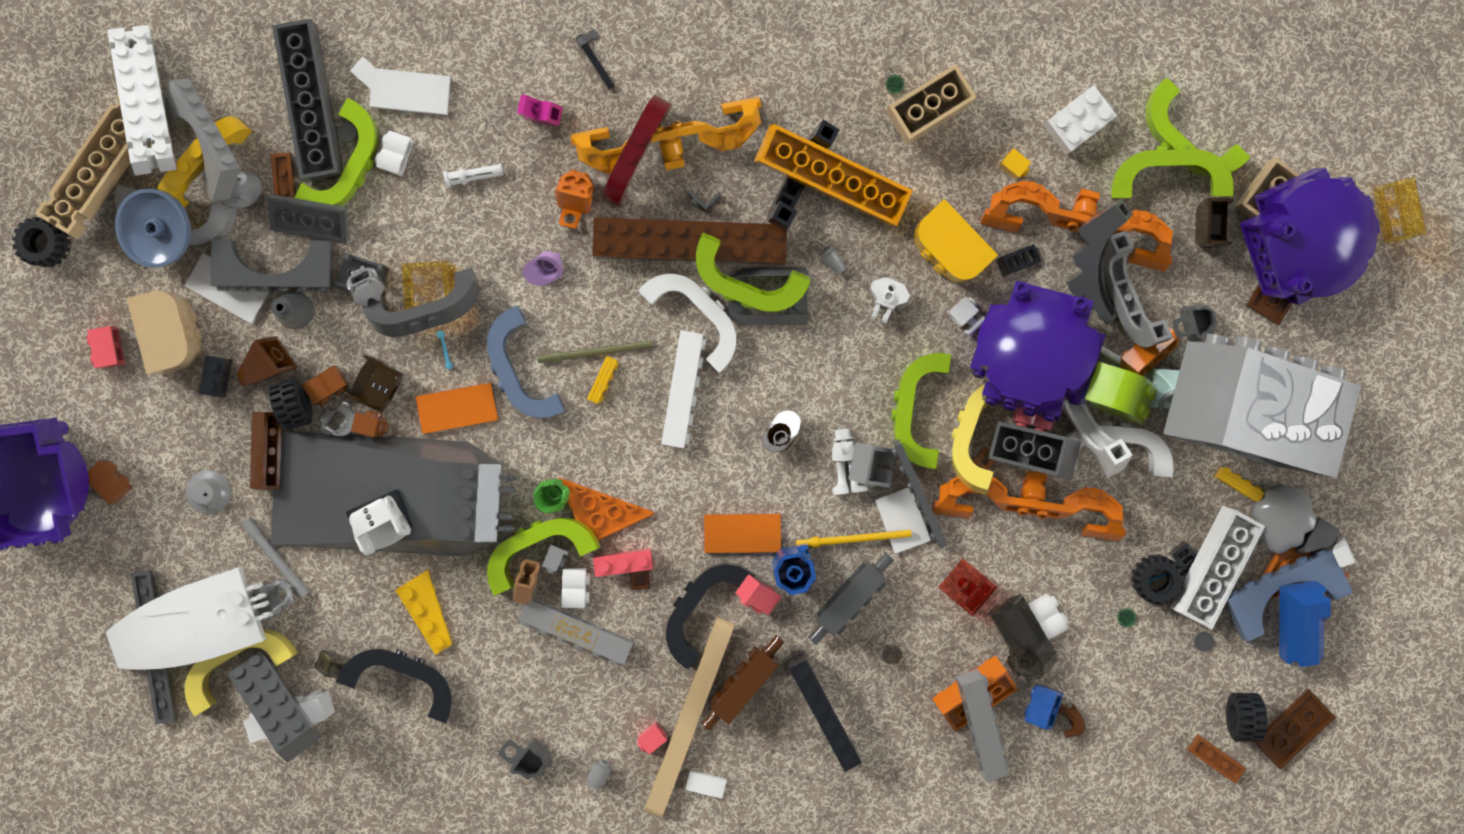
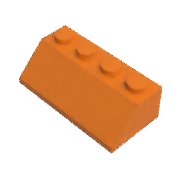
M996 656L987 659L976 668L988 680L989 686H987V691L990 692L993 699L991 707H994L1018 690L1009 673ZM955 681L932 699L952 729L957 732L968 723L958 684Z

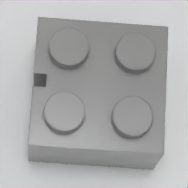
M856 442L848 480L891 488L894 471L877 466L880 463L895 467L896 459L892 453V448Z

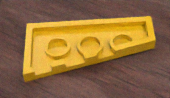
M428 569L395 591L436 655L453 643Z

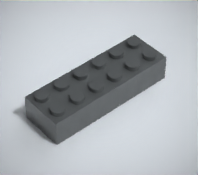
M262 650L256 652L228 673V676L276 753L287 763L321 738L272 661Z

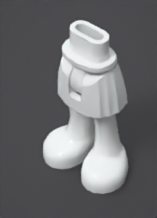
M850 428L834 430L835 439L833 441L835 442L832 448V461H836L838 482L832 489L833 495L849 493L845 462L847 461L850 473L855 449V442L850 435ZM850 480L851 493L868 491L867 484Z

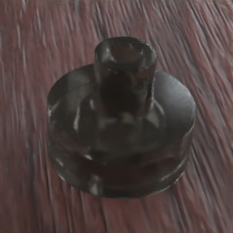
M892 644L886 645L882 652L883 660L888 664H897L903 656L899 646Z

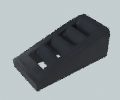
M1033 244L996 259L1002 276L1005 277L1040 263L1041 259ZM1026 251H1029L1030 256L1032 258L1031 262L1027 256ZM1019 254H1022L1025 264L1022 263ZM1012 257L1015 258L1018 267H1015Z
M1183 541L1169 552V555L1187 575L1189 571L1187 567L1194 562L1197 556L1187 542ZM1184 551H1187L1182 558L1179 557ZM1191 556V559L1184 564L1183 561Z

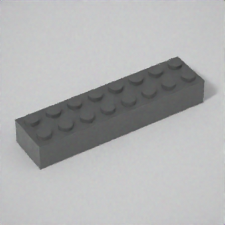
M311 19L272 25L299 178L308 183L340 177L343 172V165L317 24Z

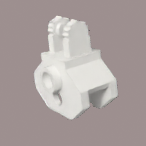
M887 277L873 281L869 289L875 299V307L871 318L875 319L879 313L880 306L884 307L886 312L882 317V323L886 324L895 306L905 304L909 299L910 294L905 285ZM892 286L893 291H890L888 287Z

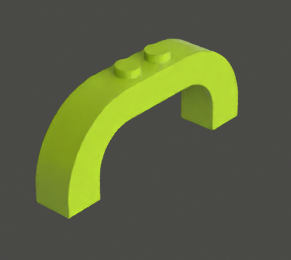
M1166 77L1155 87L1146 104L1148 128L1153 137L1160 143V146H1169V149H1177V145H1189V149H1197L1169 121L1168 106L1181 90ZM1235 144L1220 158L1226 163L1230 172H1233L1245 164L1251 156L1238 144ZM1180 165L1186 167L1194 174L1209 177L1208 173L1197 165Z
M347 98L338 114L353 123L359 135L358 144L338 182L332 188L323 191L315 190L301 183L294 198L342 206L354 196L358 187L361 188L363 186L367 170L370 171L374 165L373 159L379 146V132L373 117L361 105Z
M1177 145V149H1169V146H1157L1156 150H1145L1135 153L1121 163L1112 178L1110 197L1132 198V184L1136 174L1149 166L1197 165L1203 168L1209 175L1210 196L1212 197L1233 196L1234 183L1226 163L1211 152L1189 149V145Z
M703 232L699 239L696 251V265L702 280L712 290L722 294L724 299L739 301L746 308L751 309L753 307L768 312L787 309L803 297L811 282L809 276L792 270L782 288L776 291L761 290L727 276L717 268L715 254L720 245V239Z
M946 353L924 355L908 365L900 378L898 390L894 391L893 401L896 402V408L892 409L891 420L894 421V440H900L909 461L932 469L937 467L939 450L923 448L913 440L911 421L915 390L919 379L930 372L948 374L951 354Z
M567 517L554 518L543 523L539 520L530 524L532 528L526 531L523 527L513 532L515 536L508 538L497 546L489 559L487 578L493 596L514 587L515 583L509 571V564L513 555L519 550L550 536L563 535L574 543L581 557L601 547L596 535L584 523Z

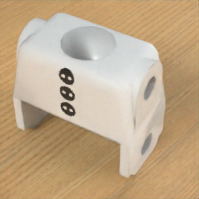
M391 496L378 499L352 513L349 517L354 538L364 555H371L375 553V550L396 543L404 536L409 535L411 531L405 516Z

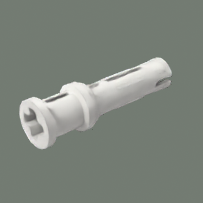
M501 163L469 170L460 168L458 171L453 172L443 171L447 188L456 184L466 185L468 181L504 176Z

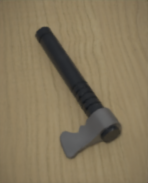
M592 29L589 33L576 37L575 41L584 50L588 59L610 90L615 87V84L588 45L591 39L597 40L599 38L596 29Z

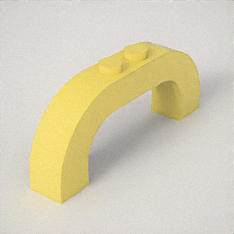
M984 384L970 396L965 410H960L957 419L960 424L958 428H954L951 439H954L952 465L957 477L969 489L987 495L994 472L976 466L968 453L982 411L989 406V404L982 400Z
M263 629L266 636L265 641L195 663L185 681V698L194 717L217 703L209 689V677L215 668L247 648L252 647L266 651L274 664L278 666L298 653L293 644L281 633L271 629Z

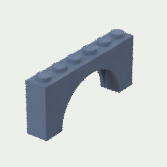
M1325 548L1315 550L1314 554L1309 557L1302 556L1296 559V563L1292 565H1283L1278 568L1279 571L1266 573L1261 576L1262 579L1252 580L1246 582L1244 587L1240 589H1233L1225 606L1240 638L1249 642L1265 634L1262 622L1264 608L1271 596L1280 589V586L1295 582L1318 581L1325 586L1327 592L1324 593L1326 596L1335 601L1353 593L1342 568L1333 554V550Z

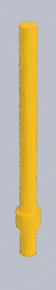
M910 529L825 538L816 536L811 537V539L796 540V545L807 543L808 547L820 548L822 545L912 537Z

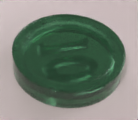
M896 74L889 76L885 82L886 90L891 94L900 93L905 85L903 78Z
M1123 608L1117 614V621L1123 627H1131L1136 622V614L1129 608Z

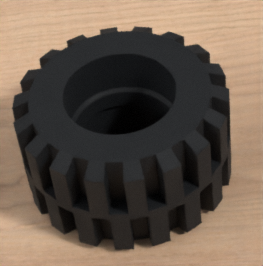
M27 218L24 220L25 223L20 222L18 224L19 229L14 230L16 235L15 237L12 236V241H15V244L12 247L17 250L15 254L21 257L20 260L27 262V264L40 267H54L55 264L62 263L61 258H67L66 251L70 252L71 248L67 247L68 244H71V240L67 239L70 235L42 218ZM44 232L48 242L46 248L39 253L36 249L35 241L37 236Z
M292 378L270 386L269 399L276 420L284 430L289 431L312 422L311 403L298 379Z
M1148 555L1149 558L1143 557L1141 563L1137 562L1135 564L1137 566L1136 570H1132L1134 577H1131V581L1134 582L1132 585L1133 589L1136 590L1140 597L1154 605L1171 604L1172 599L1176 601L1178 599L1177 594L1183 593L1181 587H1185V583L1182 581V579H1185V575L1181 573L1183 571L1181 567L1173 560L1162 555ZM1156 570H1165L1167 573L1166 584L1159 590L1150 589L1148 583L1150 575Z
M1231 693L1228 698L1226 723L1230 736L1235 742H1262L1264 740L1268 724L1267 710L1261 695L1258 693Z

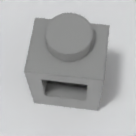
M552 543L542 565L546 568L545 571L556 574L559 568L563 569L567 559L564 555H568L570 550Z

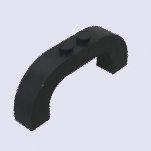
M823 119L807 140L828 149L832 146L840 129ZM785 177L771 204L766 221L783 231L787 230L797 213L794 206L805 185Z
M735 563L712 565L702 571L694 582L689 581L684 588L686 591L682 598L679 596L674 602L673 606L675 608L667 623L666 641L674 659L687 670L697 659L700 651L686 641L683 635L685 621L713 584L729 582L739 588L748 575L755 578V574L746 567Z
M382 648L362 651L353 656L343 666L336 679L337 683L354 689L361 673L365 669L375 665L385 666L422 680L430 686L434 699L427 717L446 724L451 711V691L444 676L434 667L425 664L426 660L417 656L414 659L407 657L408 653L398 649L396 652Z

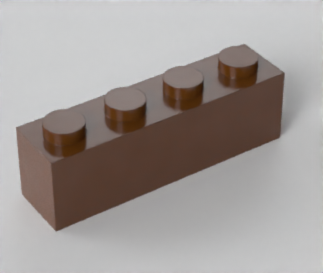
M252 412L250 489L279 490L281 425L276 420L273 412Z

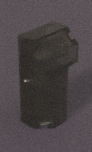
M1018 594L1006 599V602L1001 606L999 604L994 606L988 612V615L1009 650L1010 655L1007 658V663L1014 675L1018 677L1023 676L1025 677L1024 680L1031 682L1041 679L1058 661V657L1024 596Z

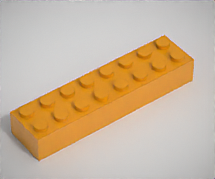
M776 124L769 126L754 162L889 226H898L913 190Z

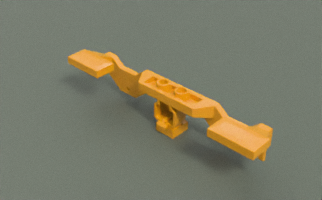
M759 96L721 104L724 115L743 111L744 115L734 125L716 128L701 121L686 123L676 121L671 123V126L666 127L660 125L651 143L658 141L660 154L664 158L665 169L671 170L685 167L681 136L698 133L699 141L719 151L740 148L761 124L759 114L761 101ZM609 127L571 134V143L576 146L579 161L585 162L586 165L606 174H611L627 141L622 147L601 151L593 147L591 142L610 138Z

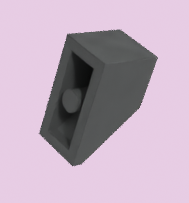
M1316 518L1315 528L1304 535L1303 544L1296 547L1294 552L1300 554L1330 547L1336 543L1338 539L1337 534L1340 529L1322 518Z

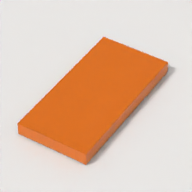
M492 383L415 396L422 434L499 420Z
M704 514L705 553L778 552L781 549V514Z

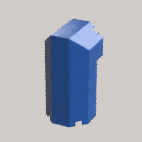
M807 543L782 548L771 561L777 587L790 595L807 592L811 584L816 582L813 561L808 550H805L808 549Z
M1318 581L1280 586L1279 657L1287 664L1293 665L1294 661L1298 662V666L1307 667L1319 665L1320 659L1324 658V622L1326 621L1325 619L1331 617V601L1329 597L1324 596L1323 592L1327 591L1325 586Z

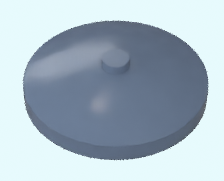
M153 188L137 190L129 194L118 208L115 219L117 239L123 251L136 263L152 268L164 267L178 261L186 252L191 237L189 217L183 205L170 193Z

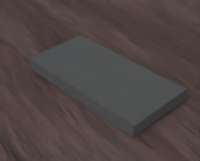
M274 194L268 196L270 230L341 243L348 241L347 207Z

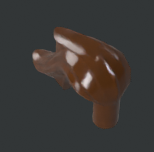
M1061 703L1057 714L1065 716L1072 725V729L1064 731L1065 738L1083 735L1086 725L1076 706L1073 704L1072 708H1069Z

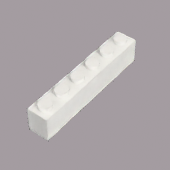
M680 330L662 445L685 448V444L689 445L691 433H687L688 425L692 426L694 414L690 413L691 407H695L697 396L694 395V389L699 387L700 382L697 371L702 369L703 358L700 357L701 350H705L707 339L703 338L704 334Z

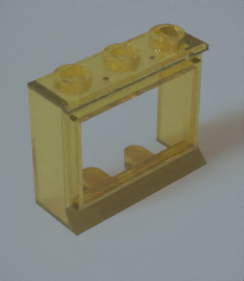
M1415 177L1397 180L1373 188L1385 244L1427 235ZM1394 188L1396 200L1386 201L1384 190ZM1397 206L1400 218L1390 219L1387 208ZM1401 224L1404 235L1393 237L1392 227Z
M449 260L402 263L405 310L415 307L412 268L442 267L445 297L455 286L453 284V276L456 273L455 265H452V262Z

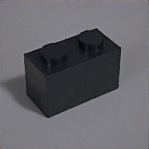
M205 356L199 394L226 397L232 359Z

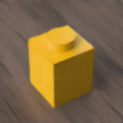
M1013 148L998 166L1013 179L1017 180L1019 177L1024 178L1030 171L1028 166L1032 162Z

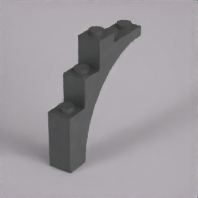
M1122 198L1084 222L1078 229L1081 237L1088 244L1078 249L1072 256L1075 264L1081 268V271L1074 274L1066 283L1070 292L1075 296L1081 297L1084 295L1086 299L1094 301L1093 308L1097 312L1099 319L1104 321L1106 325L1113 322L1118 314L1105 287L1103 276L1104 256L1114 232L1133 215Z

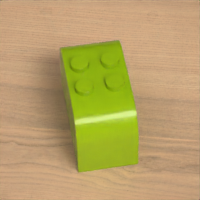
M1098 362L1085 400L1102 412L1143 424L1150 414L1151 409L1149 407L1151 402L1156 398L1157 386L1144 376Z

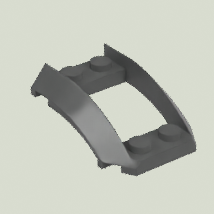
M806 267L742 268L730 277L748 284V278L787 277L788 280L792 270L809 276ZM807 290L797 303L787 308V314L748 315V308L742 306L741 302L728 300V317L736 320L743 326L807 325L810 316L808 315Z

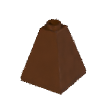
M273 336L258 339L252 343L236 375L238 376V382L246 387L295 370L298 366L278 337Z

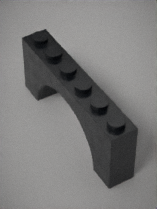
M802 652L787 660L793 678L844 772L861 764L862 761L853 741L837 717L805 653Z

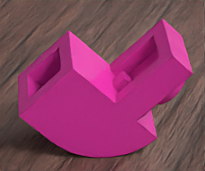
M521 94L517 114L524 116V119L559 126L563 107L553 102L539 101L528 95Z

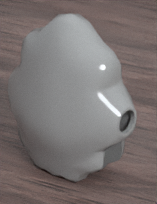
M1282 484L1265 490L1263 498L1254 503L1251 512L1254 520L1265 526L1259 539L1275 554L1284 553L1291 548L1299 547L1303 544L1304 535L1312 531L1316 525V515L1311 509V498L1306 495L1304 489Z

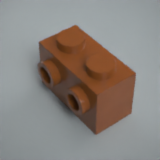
M373 410L356 412L351 431L370 437H381L383 433L386 434L389 423H387L386 417H382L383 413Z

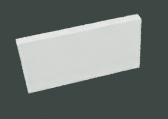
M373 68L369 107L448 116L451 77Z
M202 253L184 285L251 324H254L272 292L271 290L269 292H258L257 288H249V292L237 291V288H229V291H217V288L211 286V256L206 253Z

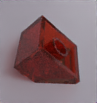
M963 558L938 587L972 617L997 589L989 579Z

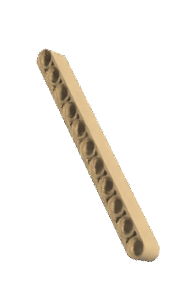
M719 617L715 620L644 812L660 818L663 817L735 626L733 622Z

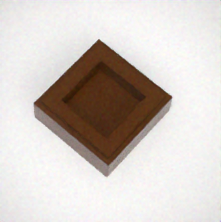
M649 570L630 572L631 590L650 589Z

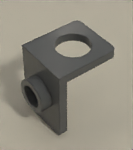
M687 191L688 195L692 198V204L698 209L702 207L706 212L722 196L719 192L705 205L693 192Z

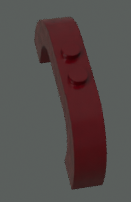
M657 95L650 99L609 176L602 199L620 208L628 193L629 184L657 129L669 114L673 106L672 103Z

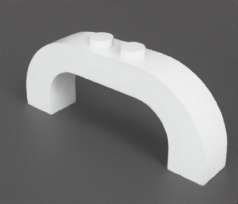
M664 274L650 279L638 290L652 305L669 292H679L688 297L717 327L720 334L717 348L706 360L719 373L729 364L736 348L735 329L732 321L723 311L725 307L718 300L714 302L710 298L712 294L704 286L700 288L694 281L682 275Z
M1101 422L1099 427L1110 438L1116 441L1122 439L1124 443L1138 444L1147 452L1149 457L1148 475L1173 477L1172 454L1167 444L1158 435L1145 429L1132 428V424L1120 423V427L1113 426V422ZM1076 429L1064 436L1081 441L1080 450L1085 445Z

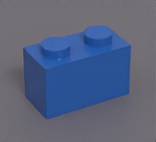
M1036 684V687L1031 691L1032 699L1030 705L1025 709L1026 717L1024 721L1045 730L1052 729L1064 693L1043 684Z

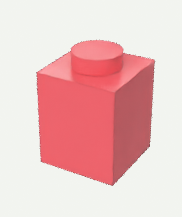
M655 722L638 735L637 745L643 752L646 751L648 754H651L667 741L668 736L659 724Z

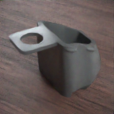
M1200 303L1183 306L1180 309L1181 318L1174 319L1172 322L1176 337H1187L1191 342L1203 340L1207 334H1213L1218 325L1214 310ZM1180 322L1183 324L1185 333L1180 332L1178 329Z
M537 738L531 739L524 749L514 741L507 740L499 751V756L512 765L510 769L511 774H520L525 779L543 776L545 768L552 764L548 748ZM512 746L516 749L514 757H508L505 754L507 747Z

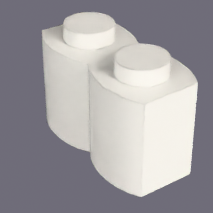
M388 131L382 138L383 149L376 155V167L401 177L414 140L410 137Z
M563 568L562 608H585L586 604H589L590 592H586V586L590 585V573H587V568Z
M1046 593L1027 604V607L1043 635L1049 640L1068 629L1066 625L1068 620L1063 612L1059 613L1057 609L1059 604L1055 597H1050Z

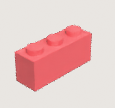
M652 548L595 555L593 557L595 577L652 570L654 568Z

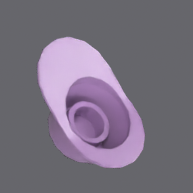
M550 251L542 252L523 267L524 278L529 283L537 286L547 285L560 278L563 274L561 254H555Z

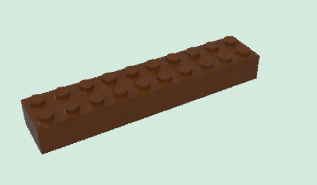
M594 217L592 256L599 259L696 262L697 246L703 232L720 239V245L715 254V263L785 265L787 230L783 231L773 224Z

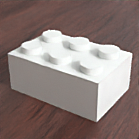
M1093 85L1049 119L1043 126L1065 155H1067L1113 120L1117 114Z

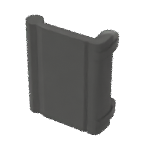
M344 253V260L334 288L351 293L346 286L347 280L351 276V271H356L363 265L365 268L375 269L378 276L385 283L389 267L353 256L350 253ZM369 274L359 276L354 280V284L368 278Z

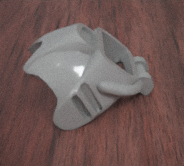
M364 265L356 271H351V276L346 284L347 289L351 291L355 303L368 307L367 302L369 298L380 301L383 290L385 292L388 290L383 280L378 276L377 271L372 268H365ZM369 274L368 278L354 284L356 278Z
M343 402L339 407L331 411L327 409L325 415L319 419L321 431L326 435L332 436L351 434V427L355 416L351 405ZM335 414L343 416L345 419L337 430L327 427Z
M282 578L255 589L252 593L254 597L261 593H266L267 597L259 599L258 603L269 601L267 606L258 608V612L272 611L273 615L267 617L266 620L276 618L291 605L294 587ZM278 587L287 593L284 600L276 593Z

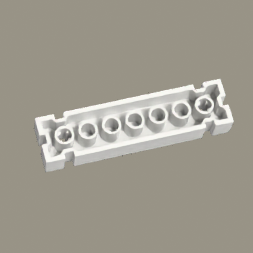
M149 25L132 27L133 31L125 32L124 28L108 29L125 135L129 147V158L134 174L152 173L151 169L159 168L160 172L177 170Z

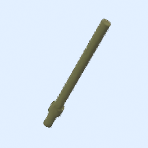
M648 340L568 352L554 351L552 354L539 355L537 358L538 363L552 361L558 363L566 359L652 348V341Z

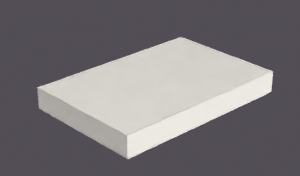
M908 487L874 499L886 532L911 529L912 537L889 539L895 554L931 541L921 512L914 501L915 496L913 493L911 494Z

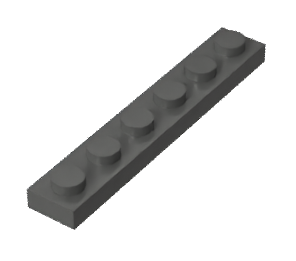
M899 439L893 441L894 448L891 449L895 459H900L902 463L899 468L903 477L907 476L910 481L906 484L911 494L915 492L917 499L914 501L918 510L922 509L925 514L922 516L926 527H931L932 532L929 534L933 543H938L940 548L947 546L902 443Z

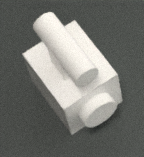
M967 297L962 298L946 313L958 327H962L965 323L969 325L964 331L969 337L981 327L985 319L981 315L975 320L973 316L979 311L976 308L978 305L972 298Z

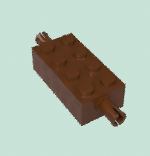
M775 635L766 647L760 644L758 647L754 646L749 651L748 659L745 662L742 660L738 664L734 676L729 675L723 683V689L721 691L717 690L712 695L711 713L702 721V725L706 729L711 731L720 719L729 725L779 666L778 658L774 654L785 643L783 639Z

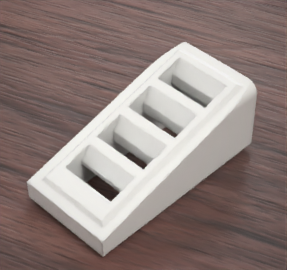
M1339 537L1333 548V554L1339 566L1345 567L1355 563V559L1345 537Z

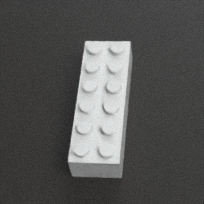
M1222 506L1183 581L1185 583V587H1181L1183 593L1177 594L1178 599L1172 602L1170 608L1213 629L1265 526L1237 510Z

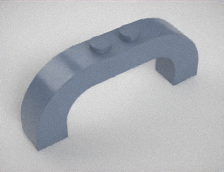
M519 306L506 310L494 321L487 338V350L492 362L490 368L494 375H498L500 380L498 386L501 392L506 393L509 401L515 408L532 417H553L566 412L559 394L552 395L543 400H536L529 397L523 390L506 352V341L514 330L527 325V322Z

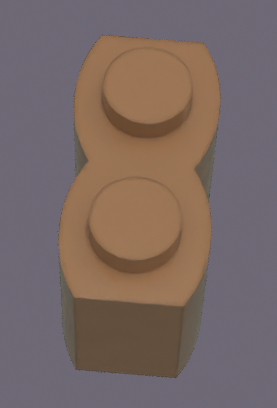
M525 559L521 563L520 572L515 578L514 602L526 605L531 602L533 591L538 583L539 562Z

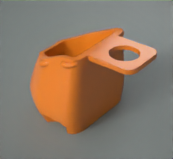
M570 170L560 177L559 183L555 188L557 205L563 209L559 219L560 226L576 229L581 214H588L590 212L594 184L588 173ZM571 214L575 217V221L573 223H566L564 217Z

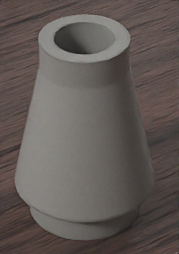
M832 246L826 248L819 255L822 258L821 261L838 275L847 268L836 248L833 249Z

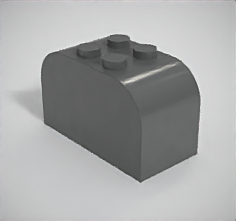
M998 421L988 459L1072 480L1081 441Z

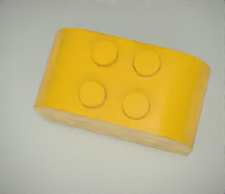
M945 199L927 214L914 230L913 238L915 245L921 251L920 256L926 262L930 261L934 265L933 269L938 275H944L952 282L962 283L974 278L998 256Z

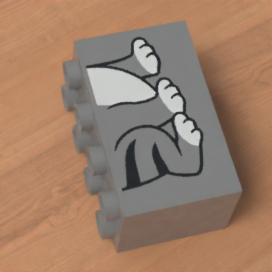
M1207 334L1205 343L1187 341L1163 434L1275 467L1337 479L1361 385L1345 380L1346 370L1331 366H1321L1319 372L1317 371L1319 365L1317 360L1294 356L1293 362H1290L1291 351L1266 346L1263 353L1260 352L1262 341L1237 336L1235 346L1230 345L1231 338L1216 334Z

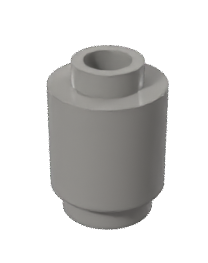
M600 759L594 761L587 776V784L590 787L601 789V786L605 785L612 770L607 760Z

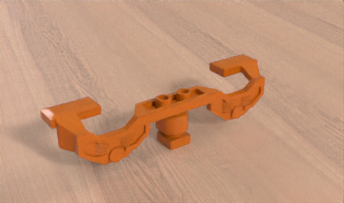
M1023 180L1007 185L1001 191L992 195L990 208L985 209L980 224L1017 233L1023 223V218L1006 214L1009 205L1020 201L1038 206L1047 215L1052 226L1068 229L1072 232H1079L1078 229L1084 222L1097 214L1096 203L1099 200L1100 193L1081 188L1075 198L1071 211L1059 208L1060 201L1043 185ZM1132 211L1133 215L1114 234L1127 231V233L1135 231L1152 236L1158 242V245L1154 252L1135 247L1129 255L1128 263L1165 272L1173 259L1171 256L1173 231L1155 214H1151L1148 211Z
M1027 471L1023 477L1020 498L1007 496L1008 489L998 479L992 477L987 496L1002 511L1016 512L1021 516L1036 515V517L1041 519L1048 517L1061 519L1073 516L1081 510L1101 512L1109 519L1108 525L1102 526L1087 523L1082 529V536L1118 542L1125 536L1126 529H1123V506L1102 489L1083 487L1065 497L1063 504L1044 502L1046 494L1044 483L1047 478L1045 473ZM955 477L948 483L940 485L939 501L935 500L931 510L933 514L969 519L973 513V506L956 504L957 498L967 492L981 493L969 489L958 477Z

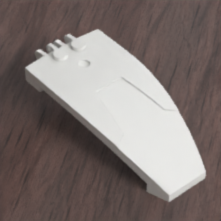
M241 566L173 590L139 607L106 631L117 667L133 670L177 667L212 659L265 641L266 636L261 619L272 616L273 613L268 611L259 615L257 608L267 606L269 601L256 604V600L265 598L267 595L266 593H261L253 597L251 591L252 589L261 588L263 583L260 582L249 586Z

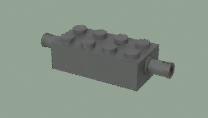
M887 552L875 565L865 559L814 615L819 626L808 638L815 645H818L827 633L832 636L840 635L846 628L845 624L858 616V610L861 606H866L870 603L872 594L875 591L879 592L886 583L884 581L886 578L883 576V572L895 560Z

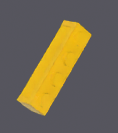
M606 356L587 400L596 404L602 403L604 391L607 392L609 388L608 383L614 377L613 372L619 366L618 360Z
M1226 466L1225 468L1220 467L1215 475L1216 479L1253 502L1261 500L1265 494L1261 491L1262 488L1251 485V481L1243 480L1241 475L1232 473L1230 468Z

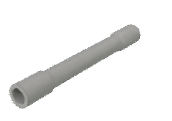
M251 518L245 520L241 524L242 527L257 542L286 580L294 587L293 590L300 599L310 593L308 588L294 574L273 546L270 545Z

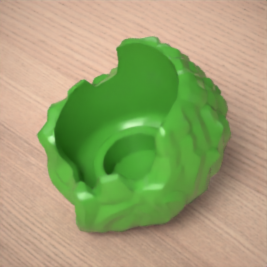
M560 479L542 481L534 490L533 502L542 513L549 514L561 511L568 502L569 488L562 485L563 481Z

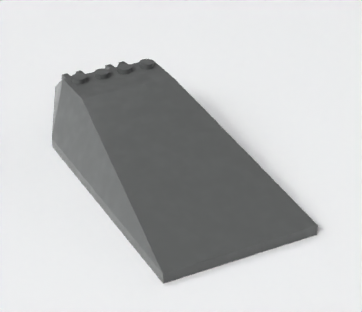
M281 431L280 489L273 490L270 545L360 550L354 538L346 511L391 491L399 490L412 523L410 534L390 546L375 551L463 556L497 542L499 531H513V527L510 525H499V519H514L513 514L500 513L501 492L515 493L516 488L501 487V480L514 481L516 476L502 475V463L469 441L370 437L365 435L332 436L314 432Z

